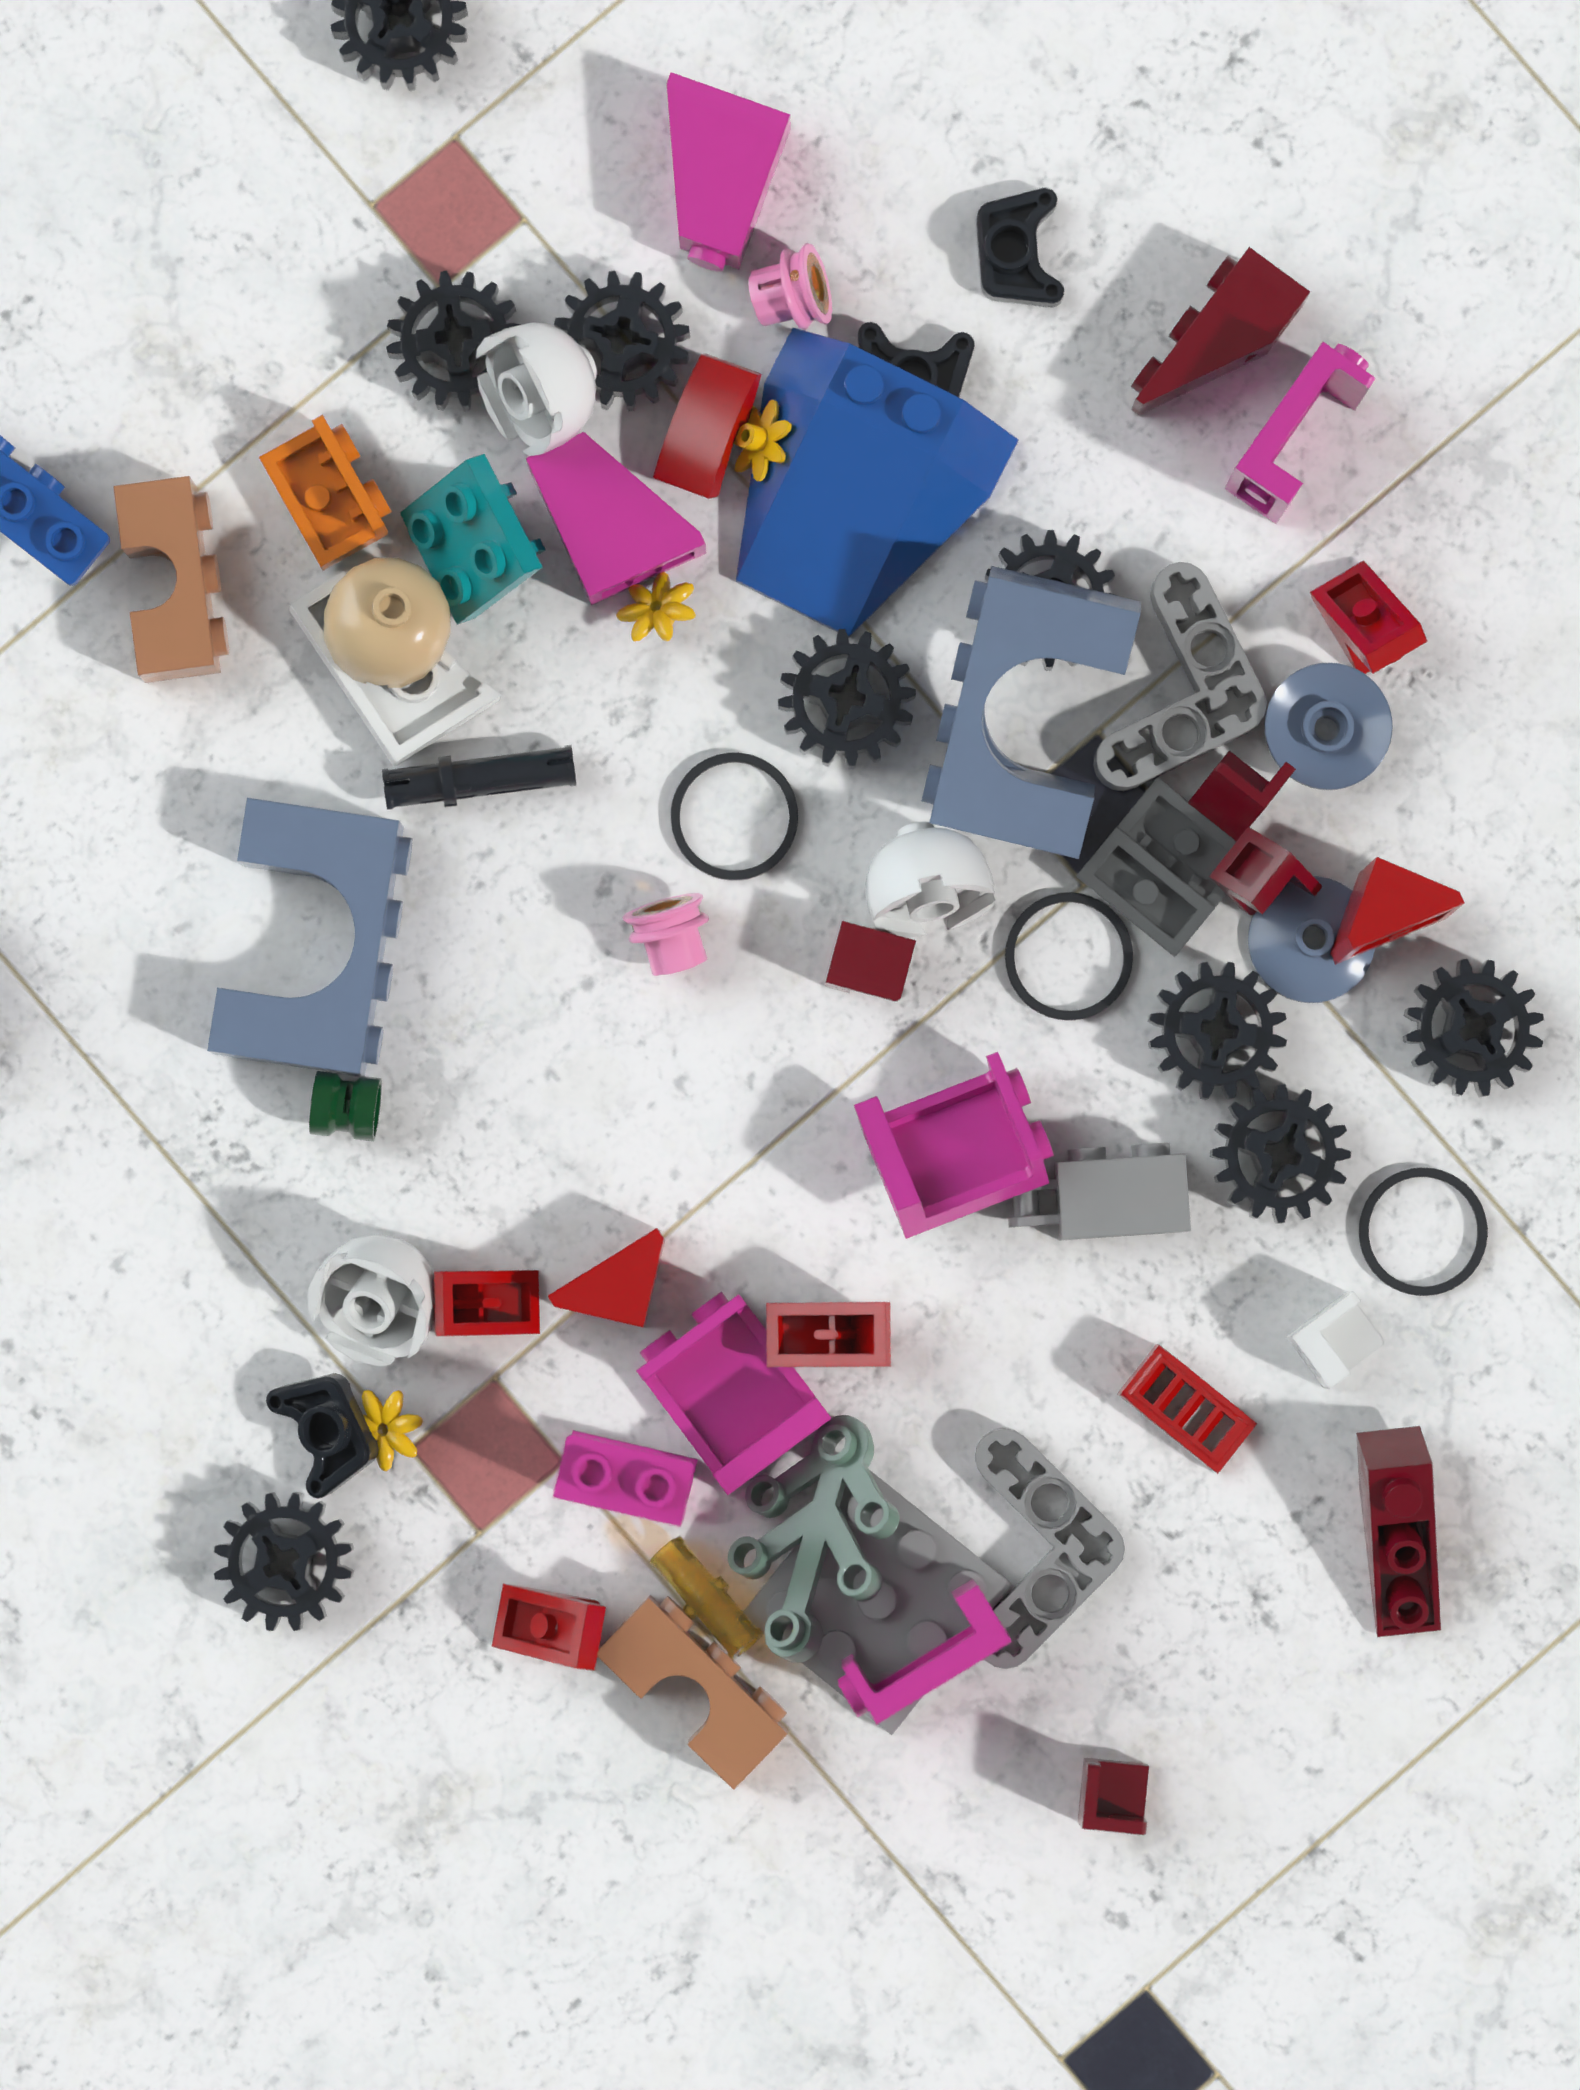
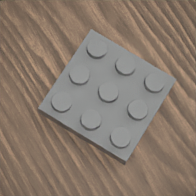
M871 1470L870 1472L884 1499L893 1504L899 1512V1524L895 1532L885 1539H875L860 1531L854 1519L858 1503L847 1484L845 1485L839 1508L867 1561L879 1569L882 1575L881 1589L874 1598L865 1602L857 1601L844 1594L837 1584V1575L840 1567L828 1546L810 1614L815 1616L821 1624L823 1632L822 1642L813 1657L801 1662L843 1697L845 1696L838 1686L839 1682L837 1680L846 1674L842 1668L841 1660L852 1653L871 1683H878L971 1625L951 1592L973 1579L993 1609L1012 1585ZM883 1508L873 1513L870 1523L871 1527L881 1522ZM801 1543L791 1550L741 1613L764 1633L768 1618L774 1612L783 1608ZM865 1570L855 1576L853 1582L854 1590L864 1584L866 1579ZM793 1622L786 1627L783 1640H786L792 1634ZM920 1699L878 1725L893 1735ZM870 1712L865 1713L869 1718H871L874 1721Z

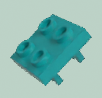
M485 454L465 460L400 512L410 538L417 546L431 576L439 582L448 601L450 613L457 625L475 619L543 568L537 555L546 550L540 538L529 541L508 500L517 495L512 482L500 485Z

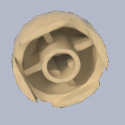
M374 558L350 569L333 587L324 610V641L334 663L353 680L364 684L369 682L375 685H388L387 688H402L424 678L441 660L451 633L450 607L439 582L421 566L401 558Z

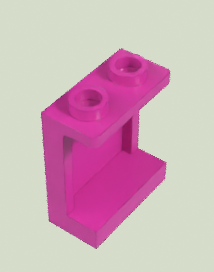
M1322 342L1239 461L1224 489L1277 524L1303 483L1274 464V460L1321 393L1327 392L1349 408L1356 410L1375 380V377L1366 371L1369 363L1360 354L1343 344H1337L1333 349L1325 342Z
M998 1052L986 1056L989 1066L987 1073L885 1113L878 1096L854 1105L862 1133L905 1239L1049 1184L1043 1160L1054 1155L1048 1137L1040 1120L1028 1123L1022 1109L1023 1106L1031 1104L1025 1083L1018 1068L1006 1072Z
M721 1291L691 1314L698 1325L677 1340L671 1330H669L639 1352L646 1361V1364L636 1370V1372L645 1381L700 1455L726 1494L729 1495L829 1421L831 1417L794 1367H767L766 1329L740 1294L728 1301Z
M573 1430L572 1434L566 1438L553 1497L681 1527L698 1459Z
M973 1579L951 1592L971 1625L878 1683H871L852 1653L841 1660L842 1668L846 1674L837 1679L839 1682L838 1686L858 1718L870 1712L876 1724H879L1012 1642Z

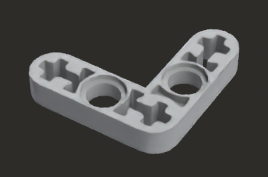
M1177 562L1161 570L1151 586L1150 599L1153 609L1195 693L1112 733L1101 742L1094 754L1093 766L1098 779L1103 785L1112 790L1127 791L1134 789L1249 733L1261 722L1266 713L1267 700L1264 690L1208 578L1200 568L1191 563ZM1176 577L1181 585L1192 582L1195 586L1196 591L1189 598V604L1195 616H1198L1204 609H1207L1212 617L1197 621L1185 633H1181L1177 624L1184 623L1188 619L1183 605L1179 601L1168 603L1164 597L1171 588L1170 578ZM1210 632L1222 639L1225 644L1226 653L1224 660L1220 664L1212 667L1203 666L1193 658L1191 642L1196 635ZM1233 690L1238 698L1248 695L1252 700V705L1245 711L1247 721L1240 722L1235 714L1229 715L1213 725L1221 735L1212 738L1208 720L1202 711L1196 707V704L1204 701L1207 714L1221 708L1228 701L1226 691ZM1182 716L1193 722L1198 735L1197 741L1192 748L1178 751L1166 744L1163 739L1162 730L1164 723L1169 718ZM1148 729L1152 747L1158 756L1164 760V763L1157 766L1154 765V758L1151 753L1140 758L1132 766L1134 773L1132 777L1127 778L1122 770L1111 772L1107 763L1114 756L1112 747L1120 745L1124 752H1131L1146 743L1144 737L1138 732Z
M1001 1428L990 1431L978 1443L975 1452L977 1469L983 1478L1053 1546L992 1609L1002 1626L1008 1628L1020 1617V1614L1009 1609V1607L1018 1598H1021L1029 1614L1046 1624L1037 1634H1034L1033 1629L1028 1623L1016 1636V1640L1021 1648L1014 1655L1004 1649L997 1655L991 1654L985 1658V1661L994 1667L1009 1669L1025 1662L1117 1569L1123 1560L1125 1546L1123 1537L1117 1528L1031 1442L1015 1430ZM995 1441L1003 1446L1010 1444L1012 1441L1016 1442L1020 1450L1016 1453L1015 1459L1027 1472H1030L1035 1461L1045 1470L1044 1473L1028 1481L1019 1498H1016L1009 1491V1487L1020 1481L1004 1468L995 1474L988 1467L993 1456L987 1449ZM1042 1485H1058L1067 1494V1510L1057 1520H1041L1032 1511V1495ZM1080 1507H1083L1090 1514V1517L1079 1524L1095 1537L1105 1531L1111 1538L1106 1545V1549L1111 1556L1103 1564L1096 1559L1090 1560L1087 1564L1083 1563L1079 1556L1085 1548L1071 1532L1067 1536L1065 1543H1061L1054 1535L1055 1532L1071 1524ZM1056 1575L1067 1584L1068 1599L1064 1606L1057 1611H1042L1036 1607L1032 1600L1033 1585L1042 1576Z

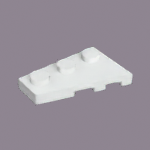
M344 571L290 604L289 611L394 767L501 699L502 695L486 682L481 683L459 666L456 663V659L445 650L439 663L424 678L402 688H387L388 685H375L369 682L364 684L353 680L334 663L324 641V610L333 587L347 574Z

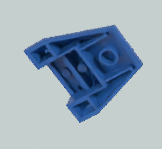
M792 327L764 383L760 409L762 415L768 402L772 399L776 400L779 404V417L777 421L787 420L792 424L788 435L779 441H775L784 450L786 457L783 463L769 460L766 477L761 482L754 479L751 471L736 582L838 632V629H845L849 638L991 497L1019 439L965 400L850 343Z

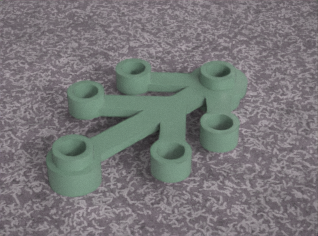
M839 1415L831 1418L817 1430L812 1441V1451L809 1455L776 1478L768 1475L754 1478L749 1483L745 1493L748 1507L766 1518H775L781 1515L786 1510L790 1498L818 1481L813 1501L758 1540L749 1536L739 1538L732 1544L728 1552V1563L731 1569L745 1578L754 1580L763 1577L769 1571L772 1562L801 1543L783 1608L774 1612L765 1624V1641L768 1648L774 1654L793 1663L809 1660L816 1654L822 1642L823 1632L821 1624L815 1616L810 1614L828 1546L840 1567L837 1575V1584L844 1594L857 1601L865 1602L874 1598L881 1589L882 1575L879 1569L867 1561L839 1508L845 1485L847 1484L858 1503L854 1519L860 1531L875 1539H885L895 1532L899 1524L897 1508L884 1499L868 1469L874 1456V1444L870 1430L863 1422L849 1415ZM845 1437L844 1448L841 1452L834 1455L837 1444ZM773 1487L774 1493L771 1501L762 1506L761 1501L764 1492ZM883 1508L881 1522L871 1527L870 1523L873 1513ZM756 1549L754 1562L750 1566L745 1567L744 1559L746 1554L750 1550ZM865 1570L866 1579L864 1584L854 1590L853 1582L855 1576ZM793 1622L792 1634L789 1638L783 1640L786 1627Z

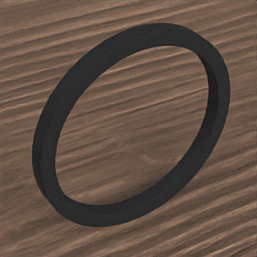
M723 753L698 763L680 782L671 805L672 832L682 854L700 871L723 880L750 879L772 869L789 851L798 826L797 802L787 779L769 762L746 753ZM745 763L763 770L780 786L788 804L789 823L782 844L769 859L749 869L731 871L709 865L690 849L681 830L680 809L687 789L699 775L720 764Z
M1057 893L1034 902L1017 918L1006 942V971L1015 992L1030 1008L1053 1019L1080 1020L1100 1013L1119 997L1132 971L1133 948L1130 935L1123 921L1107 904L1092 896L1081 893ZM1064 902L1084 904L1102 913L1115 927L1123 947L1122 971L1112 991L1095 1005L1074 1011L1054 1009L1032 997L1018 977L1014 959L1016 941L1025 923L1041 909Z
M1412 1168L1388 1177L1370 1194L1360 1216L1359 1242L1368 1266L1386 1285L1410 1295H1437L1459 1286L1476 1270L1487 1245V1219L1478 1197L1461 1179L1439 1169ZM1415 1177L1435 1178L1456 1188L1469 1202L1477 1223L1475 1250L1464 1269L1444 1283L1427 1287L1409 1285L1388 1274L1375 1258L1369 1240L1370 1218L1378 1200L1393 1185Z

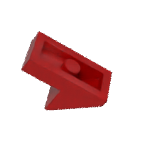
M1364 560L1310 592L1313 602L1351 665L1364 674L1370 671L1374 674L1428 642L1421 623Z
M503 1583L491 1647L575 1669L595 1671L606 1606H602L597 1600Z

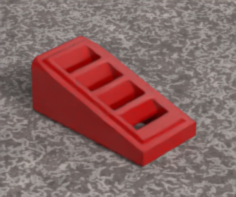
M1159 1344L1153 1347L1117 1393L1118 1396L1217 1474L1257 1425L1254 1420ZM1166 1368L1175 1376L1153 1404H1151L1143 1396ZM1184 1384H1186L1194 1392L1171 1420L1162 1412ZM1207 1400L1214 1408L1191 1436L1182 1428L1202 1402ZM1226 1415L1234 1424L1211 1452L1202 1443L1222 1417Z

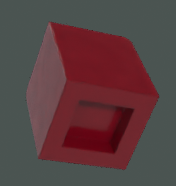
M1229 750L1188 803L1237 841L1247 827L1250 828L1296 768L1286 761L1274 777L1268 781Z
M1247 827L1209 876L1241 910L1251 916L1256 914V912L1263 915L1288 881L1314 897L1323 887L1290 851Z
M842 921L825 987L850 993V990L893 1002L899 1001L903 993L916 940Z
M1084 1758L1077 1821L1080 1827L1088 1830L1146 1835L1147 1821L1144 1818L1149 1765Z

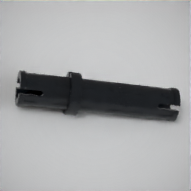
M567 745L564 748L452 762L451 756L438 757V764L388 770V768L382 769L387 810L395 807L444 801V807L457 806V799L570 785V787L577 786L572 745Z

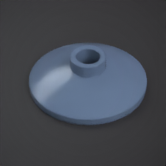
M1318 663L1296 671L1281 683L1267 707L1264 728L1266 743L1276 764L1281 768L1287 761L1296 768L1290 778L1310 788L1338 790L1361 782L1380 765L1390 746L1393 725L1391 710L1385 695L1371 678L1363 672L1344 664ZM1329 718L1335 722L1338 731L1334 739L1326 741L1316 735L1314 726L1318 719Z
M1319 876L1314 877L1323 887L1315 897L1288 881L1263 915L1256 912L1252 916L1248 930L1249 954L1260 978L1278 994L1303 1003L1326 1002L1350 991L1366 974L1375 950L1372 949L1335 965L1330 952L1352 890L1335 880ZM1317 926L1325 933L1326 941L1321 949L1313 950L1304 944L1302 935L1307 927Z

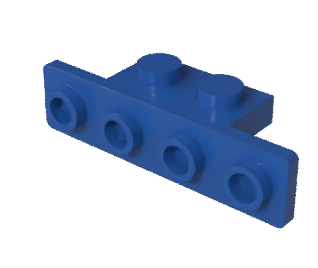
M0 435V532L67 585L75 586L110 543V537L59 496L65 486L36 463L29 471H26L9 456L16 448Z

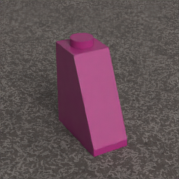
M671 72L666 85L680 249L689 252L687 259L690 262L705 269L722 272L724 266L727 265L739 270L790 132V114Z
M585 432L576 435L565 444L542 455L526 458L529 471L591 606L629 589L634 584H640L656 577L663 571L667 572L706 554V543L701 533Z

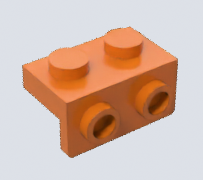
M322 414L311 420L314 427L265 453L259 459L321 569L324 571L388 535L389 532L381 518L392 511L374 479L362 484L350 463L361 456L343 424L331 429Z

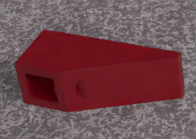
M1248 247L1238 262L1228 255L1206 285L1207 288L1214 292L1213 296L1201 312L1192 306L1186 310L1168 336L1177 344L1163 362L1153 356L1132 383L1131 388L1137 391L1139 395L1136 397L1131 410L1137 415H1141L1267 355L1303 307L1310 291L1250 247Z
M1420 1426L1356 1433L1359 1489L1377 1637L1440 1631L1433 1463Z

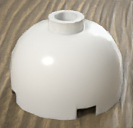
M544 323L522 324L506 328L484 338L477 348L476 359L486 355L487 372L477 376L478 387L486 409L500 433L509 442L520 437L525 444L530 446L523 450V453L529 456L542 455L565 444L579 433L592 415L596 394L595 379L597 369L595 362L586 348L580 346L570 335L561 329Z
M915 822L900 828L897 831V837L886 843L873 857L865 882L867 905L875 929L901 937L927 935L921 923L948 917L947 930L963 926L980 918L995 904L992 873L980 849L969 837L947 828H934V824L929 822Z
M382 1234L354 1238L331 1253L316 1271L308 1287V1310L313 1321L319 1315L322 1324L329 1330L325 1339L337 1351L357 1362L375 1366L392 1365L398 1357L408 1355V1358L416 1354L435 1324L434 1270L431 1263L417 1248L400 1238Z

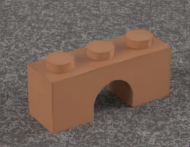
M190 476L113 486L121 549L129 558L144 556L166 558L174 564L177 577L175 589L165 603L153 609L130 612L138 676L145 683L221 673L219 656L229 655V642L224 617L214 618L211 593L221 592V581L216 555L205 554L203 531L213 530L208 492L197 493V486Z
M650 1595L599 1647L597 1657L640 1699L657 1682L669 1676H686L698 1682L708 1695L710 1712L705 1723L688 1739L687 1745L734 1790L788 1734V1729L780 1722L787 1712L761 1686L751 1694L734 1677L741 1669L740 1665L715 1641L705 1649L688 1632L695 1624L694 1620L675 1601L667 1596L659 1604Z

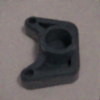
M1040 188L987 202L980 207L977 213L976 229L980 283L986 298L998 302L1050 308L1058 306L1063 300V285L1060 281L1046 273L1038 260L1036 233L1039 225L1056 209L1057 196L1053 190Z
M867 322L859 328L857 336L858 348L960 397L975 347L974 339L970 334L958 332L942 348L926 352L895 347L889 342L881 327L876 323Z
M331 1373L280 1386L268 1393L266 1397L267 1407L273 1413L291 1417L297 1421L300 1442L309 1453L313 1454V1467L306 1480V1490L313 1498L319 1499L332 1494L375 1461L379 1449L377 1441L372 1436L351 1391L350 1383L341 1374Z

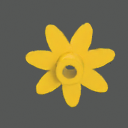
M772 399L768 402L762 415L753 406L748 423L740 427L733 443L738 447L744 448L735 463V471L738 473L745 472L752 467L753 477L758 482H761L766 477L769 460L783 463L786 457L784 450L775 441L786 437L791 431L792 424L787 420L777 421L779 417V404L776 400Z
M663 571L654 579L652 592L639 584L630 586L628 589L629 593L636 603L619 609L616 617L623 622L636 621L631 631V638L634 642L642 640L653 628H655L662 640L670 641L673 637L674 621H688L696 616L692 608L682 604L693 593L694 586L692 583L677 584L670 589V577Z
M365 1390L362 1394V1404L366 1414H363L372 1436L378 1444L379 1449L376 1460L379 1468L383 1471H388L392 1467L394 1449L409 1458L417 1456V1448L404 1433L414 1431L423 1423V1418L413 1414L399 1416L404 1398L400 1390L394 1391L387 1398L384 1406L372 1391Z

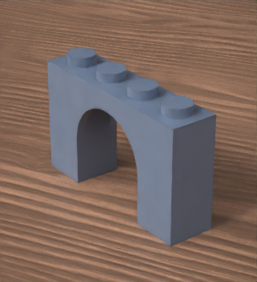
M991 566L987 583L975 580L966 618L978 621L972 645L959 643L951 680L963 682L958 705L954 706L945 703L936 741L948 743L943 767L930 764L921 802L933 804L929 823L1079 859L1094 801L1095 785L1025 768L1009 759L997 747L989 733L985 719V702L992 687L1001 676L1013 667L1034 659H1060L1125 675L1141 614L1140 601Z
M247 798L237 861L244 867L317 878L336 888L346 900L352 913L355 927L354 946L350 959L341 974L327 987L307 996L286 998L217 988L208 1052L215 1055L355 1076H365L367 1063L378 1064L383 1039V1027L373 1025L377 1000L388 1001L393 974V964L383 962L386 938L397 939L403 908V901L393 900L396 874L407 876L412 852V838L402 837L404 826L399 820Z

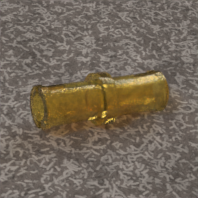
M681 1536L672 1539L651 1558L649 1563L652 1567L661 1573L686 1603L683 1607L684 1612L690 1619L698 1617L728 1652V1656L732 1660L744 1654L764 1634L762 1630L753 1624L727 1593L730 1588L729 1584L722 1576L714 1578L685 1544V1540Z

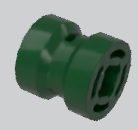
M317 1071L311 1097L310 1134L330 1136L335 1131L349 1132L356 1140L374 1142L380 1114L382 1079L361 1076L356 1081L342 1080L337 1073ZM348 1100H351L349 1113H347Z

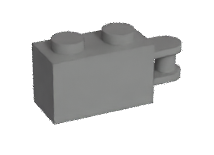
M1170 1143L1131 1145L1132 1157L1106 1159V1147L1067 1150L1068 1162H1057L1054 1164L1055 1179H1048L1049 1184L1013 1197L1014 1217L1008 1218L1009 1228L1058 1225L1059 1241L1191 1231L1186 1154L1170 1155ZM1056 1189L1057 1214L1040 1215L1038 1191Z

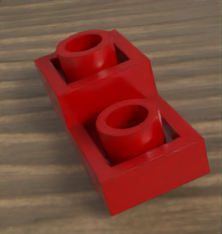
M706 353L701 354L674 412L653 478L707 499L718 497L735 436H737L740 427L749 421L762 374Z

